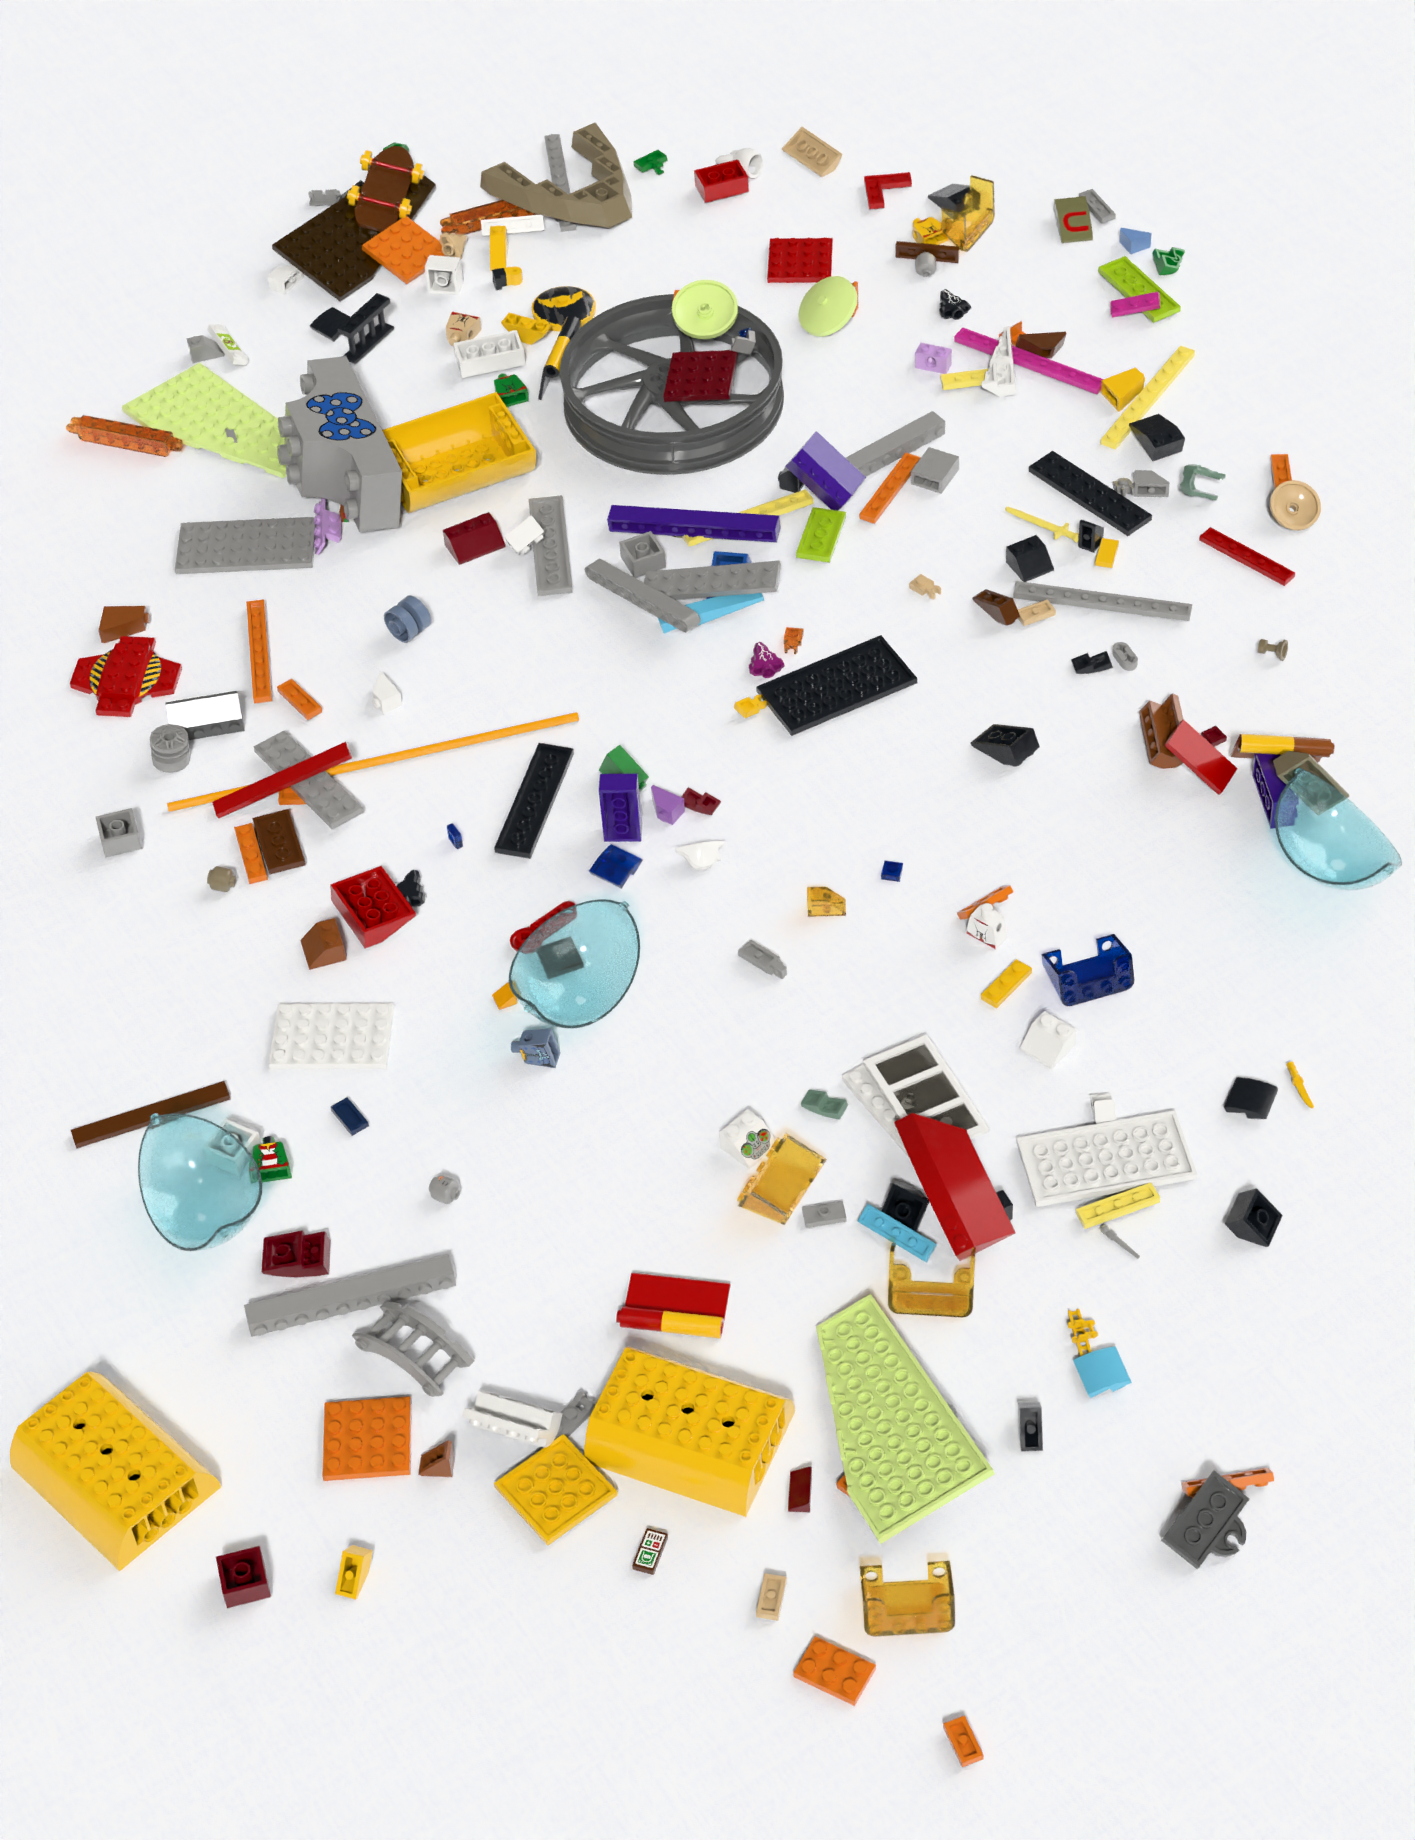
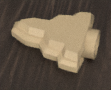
M447 232L440 235L439 242L444 255L459 257L461 260L467 235L459 233L454 235Z

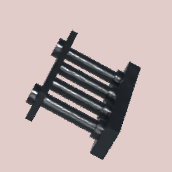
M376 293L337 328L338 334L348 338L349 351L343 356H346L349 362L353 364L359 362L394 330V326L385 323L383 309L390 304L389 297ZM378 315L379 324L375 326L374 318ZM368 324L369 333L365 335L364 327ZM358 333L359 342L355 345L354 336Z

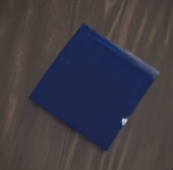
M611 844L597 858L589 872L622 889L629 876H634L643 860Z

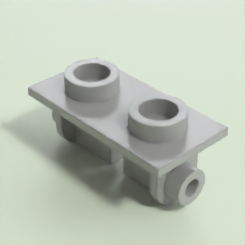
M337 189L325 190L326 195H323L322 190H312L309 192V206L333 205L339 201L340 191H337Z

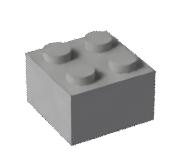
M651 531L619 542L621 559L633 577L637 578L645 575L646 571H657L666 568L665 551Z
M132 808L96 816L105 858L142 849Z

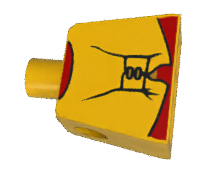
M928 217L924 220L916 218L913 221V238L917 243L939 245L948 241L949 228L933 217Z

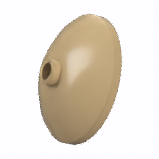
M1291 480L1281 483L1273 491L1270 498V510L1280 525L1290 530L1299 531L1311 527L1317 521L1321 512V502L1318 494L1311 486L1301 481Z

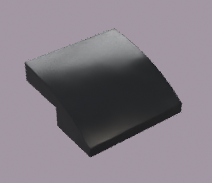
M332 307L319 315L311 323L310 327L334 342L340 335L337 328L350 316Z
M1236 1077L1224 1108L1226 1112L1245 1113L1248 1119H1267L1278 1092V1087L1255 1079Z

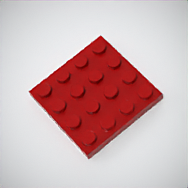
M770 238L767 282L817 283L822 279L831 277L833 238Z

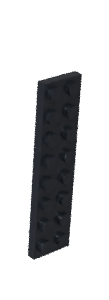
M1051 451L1029 466L1030 473L1126 536L1131 535L1152 520V514L1054 451Z
M538 743L494 847L495 853L531 859L574 755L573 748Z

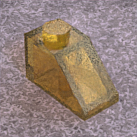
M807 887L808 917L846 916V899L828 887Z

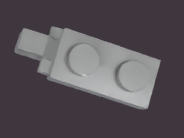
M750 940L738 950L739 957L770 975L774 973L775 976L781 979L787 975V967L782 964L783 962L780 960V957L756 942Z

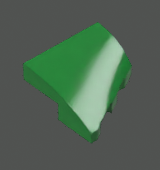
M1172 247L1170 251L1155 248L1152 254L1159 275H1170L1177 272L1185 250Z

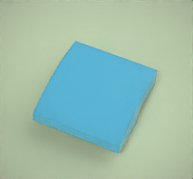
M1115 1346L1096 1350L1073 1360L1090 1398L1108 1389L1114 1392L1132 1383Z

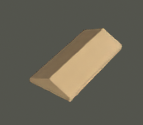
M801 127L782 147L785 153L820 177L835 171L842 157L841 152L804 127Z

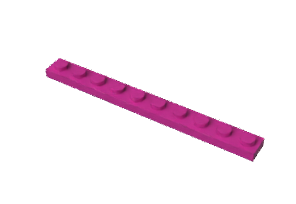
M963 327L954 336L955 342L993 355L996 346L999 344V340ZM1012 346L1014 364L1094 394H1098L1101 391V380L1103 379Z

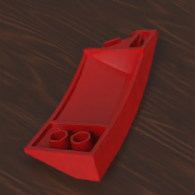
M914 1113L894 1122L929 1202L959 1261L1016 1234L966 1129Z

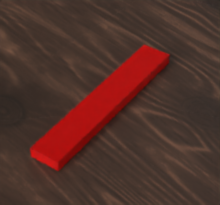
M1211 527L1200 535L1199 541L1283 586L1287 585L1295 577L1296 572Z

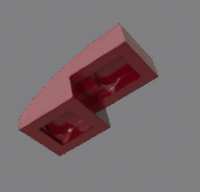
M689 787L681 796L684 798L686 808L706 815H712L721 804L719 799L707 792L701 795Z

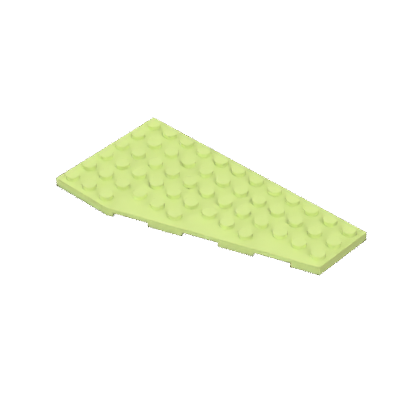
M201 363L192 366L122 406V411L155 435L160 433L177 439L179 443L193 448H203L221 454V457L240 464L247 463L265 469L266 473L281 478L286 477V465H280L277 455V446L285 443V437H281L279 434L278 419ZM226 428L229 430L234 429L238 443H234L232 437H227Z
M871 1294L816 1326L837 1430V1440L845 1472L847 1492L880 1544L995 1474L988 1461Z

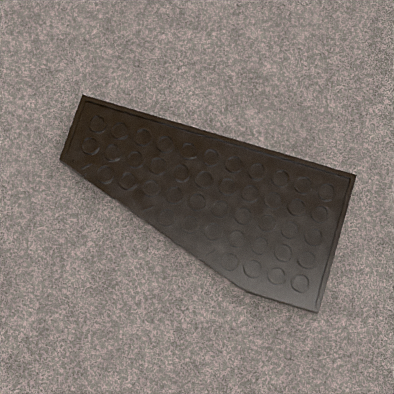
M425 175L423 179H420L419 184L412 183L411 181L406 195V199H410V205L412 206L411 214L407 215V217L413 221L425 201L429 199L436 189V184ZM347 196L272 244V249L338 301H342L373 280L376 272L381 267L380 263L362 250L364 243L381 232L359 227L356 224L355 207L348 204L349 199H347Z

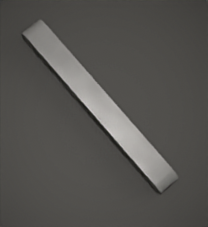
M597 559L585 567V573L590 580L685 633L701 622L697 612L602 559Z

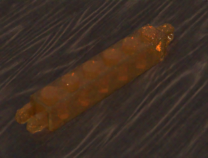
M499 200L449 214L450 217L440 220V225L444 226L441 228V233L466 235L481 231V220L540 214L532 213L504 200Z
M82 415L81 418L72 417L71 423L66 426L67 431L78 434V438L85 442L162 457L168 456L170 451L181 452L184 448L182 440L173 437V433L170 431Z

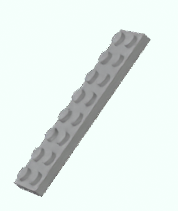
M562 495L528 499L530 516L532 515L545 532L543 540L537 544L533 543L538 596L573 593Z
M780 561L646 571L644 583L674 600L777 592L781 563Z
M285 731L253 746L254 752L275 773L311 757ZM326 771L290 786L331 829L363 813L362 807Z

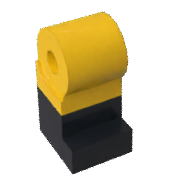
M520 267L493 269L492 279L495 290H502L503 286L520 285L522 283V269Z

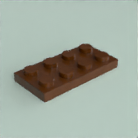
M289 809L252 818L269 875L306 865Z

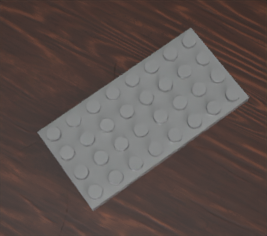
M315 517L181 523L175 573L192 574L313 568Z

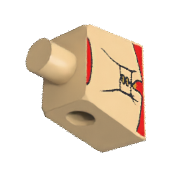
M451 312L446 325V336L449 344L454 346L453 343L474 339L482 330L480 317Z

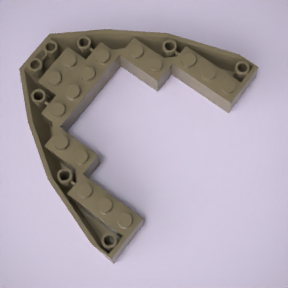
M596 122L573 132L571 148L592 162L591 175L599 181L573 193L567 194L548 179L535 184L506 162L481 172L480 188L496 198L532 213L568 222L611 228L632 218L631 193L615 148Z

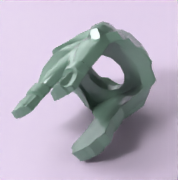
M1186 465L1183 471L1184 478L1180 484V490L1189 496L1217 500L1218 495L1195 488V476L1200 474L1223 480L1226 474L1201 467V465Z

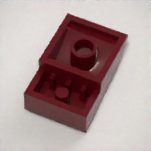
M302 1230L265 1237L263 1240L261 1272L266 1275L280 1277L328 1275L331 1240L325 1231L305 1235Z

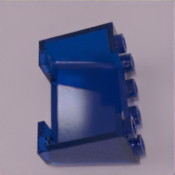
M1115 934L1096 939L1098 956L1070 964H1062L1060 949L1041 954L1043 967L1062 1004L1074 1006L1126 991L1133 986L1135 979L1132 954ZM1110 941L1111 947L1107 950H1103L1102 945L1105 942ZM1050 957H1057L1055 964L1049 959Z

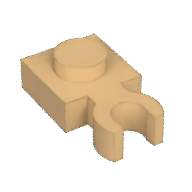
M922 574L909 583L910 589L922 596L927 593L929 598L933 600L935 599V593L941 594V587L934 585V581Z

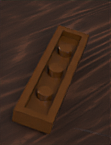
M896 241V258L916 260V257L921 253L929 252L935 256L937 262L959 263L958 246Z

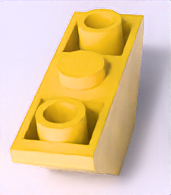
M508 313L501 321V324L508 332L517 330L520 341L529 345L544 337L552 327L549 323L514 313Z

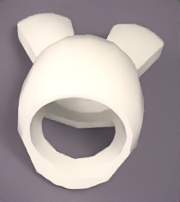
M751 148L733 150L730 152V155H721L715 160L716 163H725L738 159L750 178L759 177L763 166L762 155ZM751 166L756 167L753 173L749 172V167Z

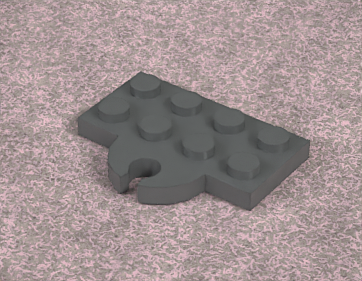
M1213 1471L1161 1541L1196 1569L1201 1566L1210 1553L1220 1557L1232 1556L1240 1550L1237 1547L1230 1546L1227 1538L1229 1535L1236 1537L1238 1544L1242 1546L1245 1544L1246 1529L1238 1514L1250 1498L1216 1471Z

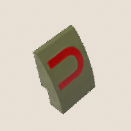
M1086 196L1054 199L1056 224L1061 243L1093 240Z

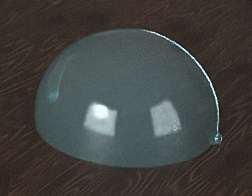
M1301 768L1295 771L1296 775L1288 782L1279 797L1275 812V828L1283 852L1301 873L1323 886L1337 890L1352 891L1375 886L1388 879L1402 866V859L1390 840L1354 803L1317 775Z
M598 899L571 906L548 919L525 940L512 961L509 971V985L512 993L527 1013L552 1026L580 1028L599 1021L620 1003L633 982L640 958L639 932L635 920L628 910L629 904L626 901L617 902Z
M152 1114L140 1145L138 1179L146 1212L155 1229L169 1244L184 1251L207 1250L233 1239L251 1221L262 1196V1178L253 1156L234 1135L209 1120L188 1114Z

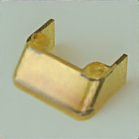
M973 175L970 176V191L965 194L963 199L965 208L961 212L946 208L941 209V229L943 233L961 251L968 252L991 226L995 217L994 181Z
M896 1243L891 1244L888 1307L893 1313L962 1318L971 1314L974 1300L976 1248L972 1247L970 1268L958 1269L954 1274L953 1283L911 1281L912 1273L910 1268L904 1264H895Z

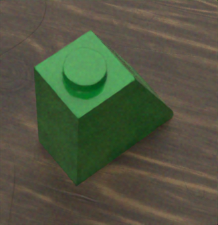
M618 745L606 754L599 768L602 774H638L639 792L647 786L646 781L649 776L621 745Z

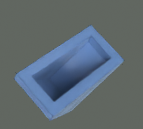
M1120 228L1119 242L1130 254L1151 247L1152 233Z

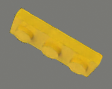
M1016 959L981 994V1000L997 1009L1032 974V968Z

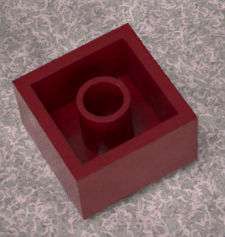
M260 1546L216 1557L222 1593L227 1608L271 1597Z

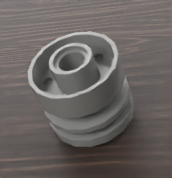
M167 724L159 726L151 732V755L156 769L162 772L173 773L183 770L189 764V740L187 731L183 727Z

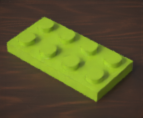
M813 507L799 543L796 558L830 563L846 519V512Z

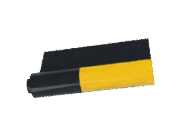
M576 316L566 317L543 368L539 400H542L551 378H556L559 375L563 352L568 342L581 326V321Z

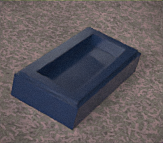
M348 1097L330 1107L332 1113L352 1136L369 1127L368 1121Z

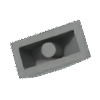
M203 335L187 338L192 363L224 356L219 345Z
M1135 470L1134 497H1169V481L1152 470Z

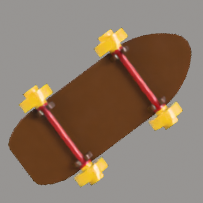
M400 146L387 148L376 157L374 156V158H372V151L365 150L364 155H361V169L368 171L361 193H359L360 187L353 185L347 194L348 204L355 207V221L359 227L382 232L397 222L398 218H406L407 215L411 214L412 206L410 205V199H406V195L411 181L412 183L419 184L420 179H423L424 170H422L423 164L416 163L414 167L410 154L405 148Z

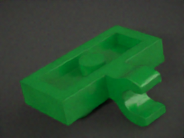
M655 150L633 161V164L642 173L653 168L655 173L660 175L664 173L660 167L667 161V155L660 150Z

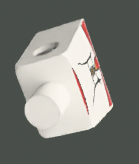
M982 904L971 914L966 934L996 950L1007 939L1004 916L994 911L991 904Z

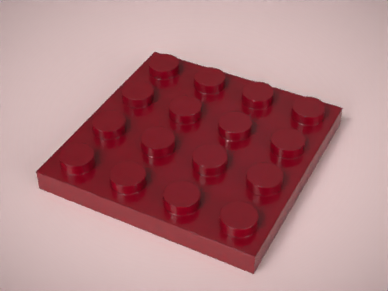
M723 350L672 353L663 395L664 402L730 399L738 352Z

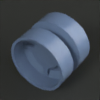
M411 595L406 596L397 605L384 613V621L388 630L396 639L404 643L410 641L431 624V617L427 608L419 599Z

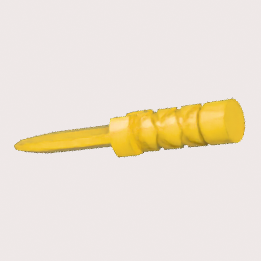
M1288 1062L1286 1066L1290 1071L1293 1085L1296 1086L1305 1104L1310 1108H1314L1303 1085L1304 1080L1302 1076L1298 1074L1294 1062Z

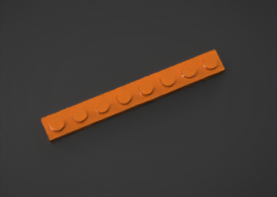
M264 599L247 601L254 704L272 701L265 603Z

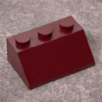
M489 512L443 529L444 544L459 565L506 547L497 522Z

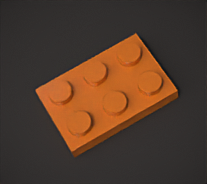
M815 1636L793 1672V1676L855 1706L874 1674L876 1665Z

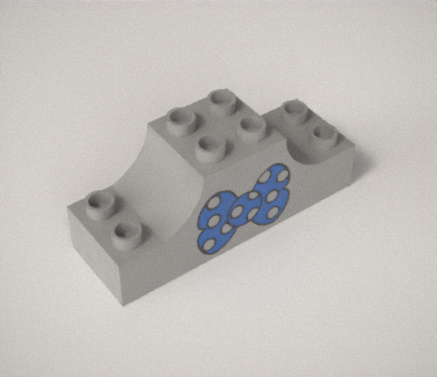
M347 357L307 360V374L300 375L301 391L306 396L295 401L285 402V416L278 417L279 434L281 437H285V443L277 446V455L280 465H286L288 484H296L301 497H319L343 505L346 519H354L359 532L399 527L402 470Z

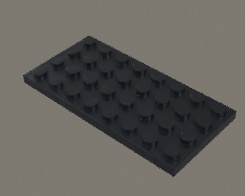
M880 635L756 687V691L762 696L763 701L767 702V706L789 734L793 736L917 684V677L883 636Z

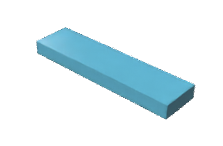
M870 1204L866 1205L858 1219V1222L926 1263L937 1246L936 1243Z

